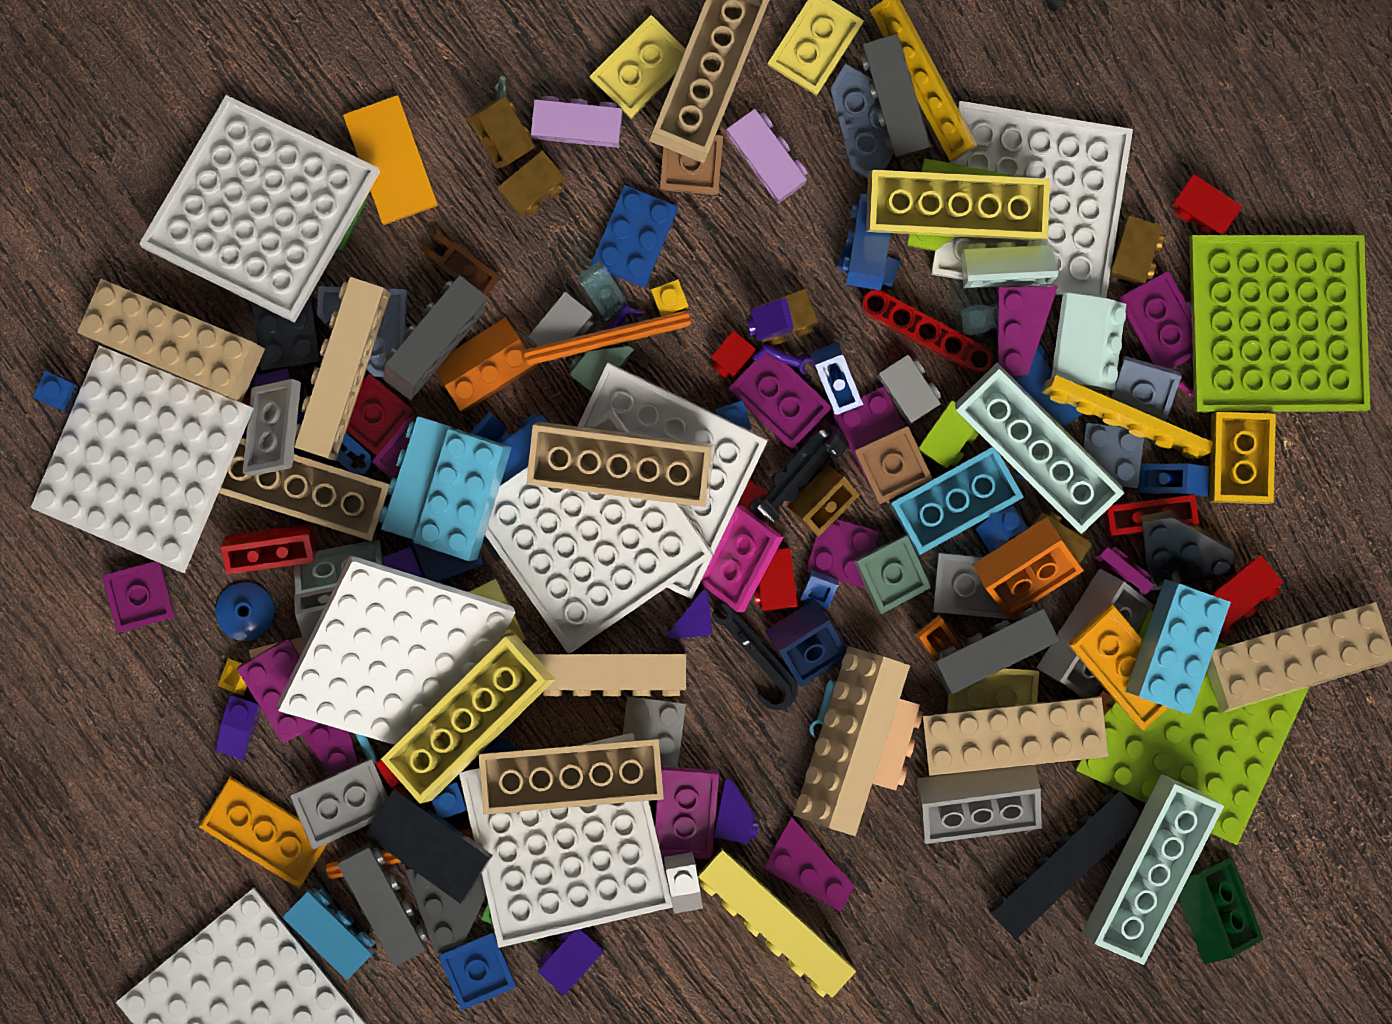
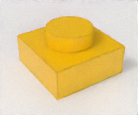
M679 279L651 289L661 316L689 308Z
M228 658L218 686L243 696L247 685L237 671V667L243 663Z

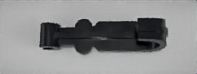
M828 424L814 431L784 465V472L777 471L772 475L771 482L773 487L768 493L756 497L750 503L749 508L763 522L767 521L769 524L775 522L780 515L778 508L784 501L793 502L797 500L799 496L798 487H804L831 454L836 459H839L848 448L849 442L842 430H839L833 424Z
M723 602L721 606L727 611L728 615H722L718 608H716L712 612V618L730 632L783 693V697L779 701L773 700L763 691H759L756 697L763 705L772 710H782L791 706L798 693L795 678L737 612Z

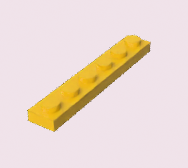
M883 0L870 9V12L884 38L894 34L899 36L918 102L949 161H955L976 147L977 143L901 1Z
M1058 375L1051 377L1044 383L1042 393L1049 395L1052 401L1077 407L1076 410L1082 414L1096 415L1103 418V422L1108 425L1121 426L1128 429L1129 433L1134 436L1150 438L1155 441L1156 445L1162 448L1178 450L1182 456L1188 459H1200L1211 452L1212 441Z

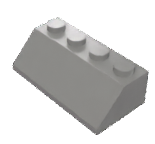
M1099 569L1091 580L1069 618L1059 630L1057 636L1060 641L1049 647L1037 666V669L1080 698L1096 696L1102 684L1067 644L1109 604L1116 607L1136 632L1144 622L1148 611L1154 606L1126 582L1102 569Z
M1035 765L917 778L925 844L1042 829L1041 788Z

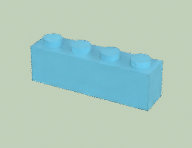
M418 416L416 422H410L406 433V438L410 439L407 450H401L397 461V466L401 467L398 478H392L388 489V495L392 497L389 506H383L379 517V523L383 524L381 530L414 540L447 430L453 429L452 427Z

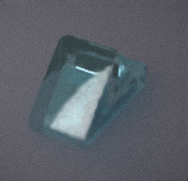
M601 260L576 277L582 289L605 321L629 304Z

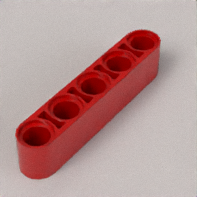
M871 290L864 296L861 304L864 315L975 375L986 372L992 365L993 355L987 347L883 291ZM872 297L879 298L883 303V309L878 312L871 311L867 306L868 299ZM897 311L905 312L909 317L908 324L904 326L897 325L893 320V314ZM923 325L931 326L934 329V338L930 340L923 339L919 334V328ZM946 340H957L960 344V351L956 354L949 353L945 348ZM972 354H983L986 358V365L982 368L975 367L971 362Z

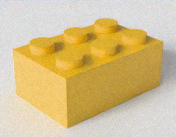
M1215 412L1211 414L1210 441L1213 442V446L1210 452L1209 502L1270 504L1274 502L1276 414Z

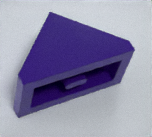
M705 590L699 594L666 635L668 638L681 639L712 635L709 597Z

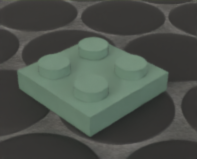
M903 534L854 560V564L878 614H883L931 588L908 535Z

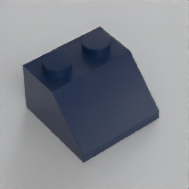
M815 599L765 630L800 687L841 662L847 651L830 620Z

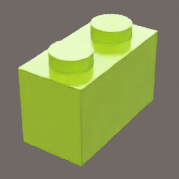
M951 401L918 448L923 456L943 470H946L949 466L955 468L964 455L960 450L966 441L972 444L979 433L956 411L955 402Z

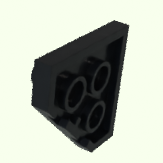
M1170 510L1140 516L1145 571L1151 576L1149 581L1154 584L1149 592L1160 590L1165 579L1184 585L1235 574L1234 550L1230 543L1224 540L1219 541L1210 536L1208 531L1192 522L1188 524Z

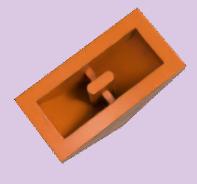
M940 616L934 617L913 634L934 661L938 659L936 654L951 646H954L956 650L962 648Z

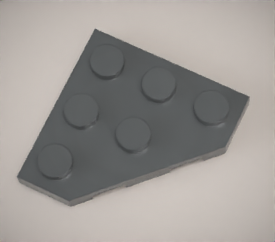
M413 869L406 870L435 955L463 945L486 897L482 874L465 901L460 904Z

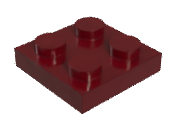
M368 374L361 384L346 431L377 456L409 417H412L415 411L371 374Z

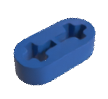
M345 433L342 444L348 449L345 453L340 449L337 461L354 474L364 475L368 473L373 465L371 462L373 460L372 456ZM351 452L358 457L364 454L366 456L364 459L366 466L364 468L358 466L354 469L352 466L355 462L348 455Z

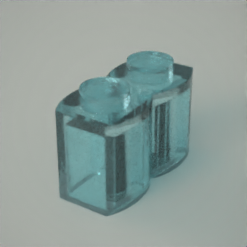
M997 302L990 307L986 305H972L960 311L958 314L960 333L968 338L980 337L989 331L997 333Z

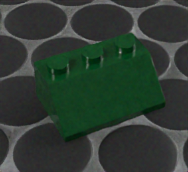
M1228 857L1191 871L1178 898L1204 965L1233 958L1264 940L1233 857Z

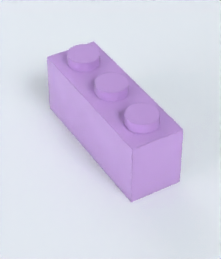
M542 96L541 100H534L531 136L532 139L619 148L623 111L622 108H617L616 103L600 102L599 106L588 105V101L582 99H571L570 103L559 102L557 97Z
M754 109L727 128L726 134L776 203L779 204L806 184L807 179L805 175L808 173L798 159L793 161L787 152L790 151V148L781 136L776 138L770 130L773 124L763 112L759 115L757 110Z

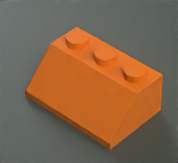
M505 317L454 349L439 366L436 373L459 410L465 413L537 366L536 364L529 366L524 364L522 352L526 348Z
M1048 517L1035 523L1032 527L1015 538L1010 539L1007 543L972 565L986 590L1009 619L1084 571Z

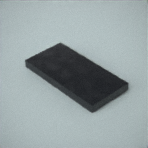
M398 786L393 789L365 836L460 904L465 901L493 857V854L423 804H420Z

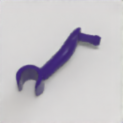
M627 304L605 330L621 326L626 319L627 313L642 317L643 311L629 308V304Z
M762 344L763 348L752 357L755 361H758L767 352L774 359L795 366L802 374H806L803 371V364L805 362H809L815 367L814 360L808 355L801 354L796 358L768 344Z

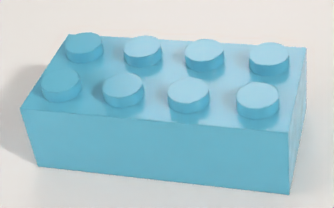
M448 429L413 543L467 561L477 560L512 447L459 429Z
M992 447L889 505L905 534L908 535L917 556L1024 497L999 452Z
M1165 579L1125 692L1191 715L1231 602Z

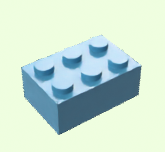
M313 888L307 891L282 918L348 980L378 950L374 946L376 941L365 930L359 932L352 925L355 920L345 910L338 911L331 904L334 901L333 898L321 888L317 891Z

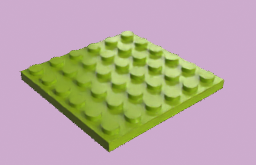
M1192 235L1189 237L1194 412H1342L1370 410L1364 235Z
M1151 610L1148 611L1138 631V635L1142 639H1144L1153 614ZM1217 641L1214 650L1227 646ZM1206 671L1191 715L1168 707L1144 731L1137 727L1112 697L1109 702L1112 707L1104 716L1108 757L1079 760L1075 770L1144 803H1147L1161 774L1208 794L1224 806L1211 834L1238 845L1309 687L1221 713Z

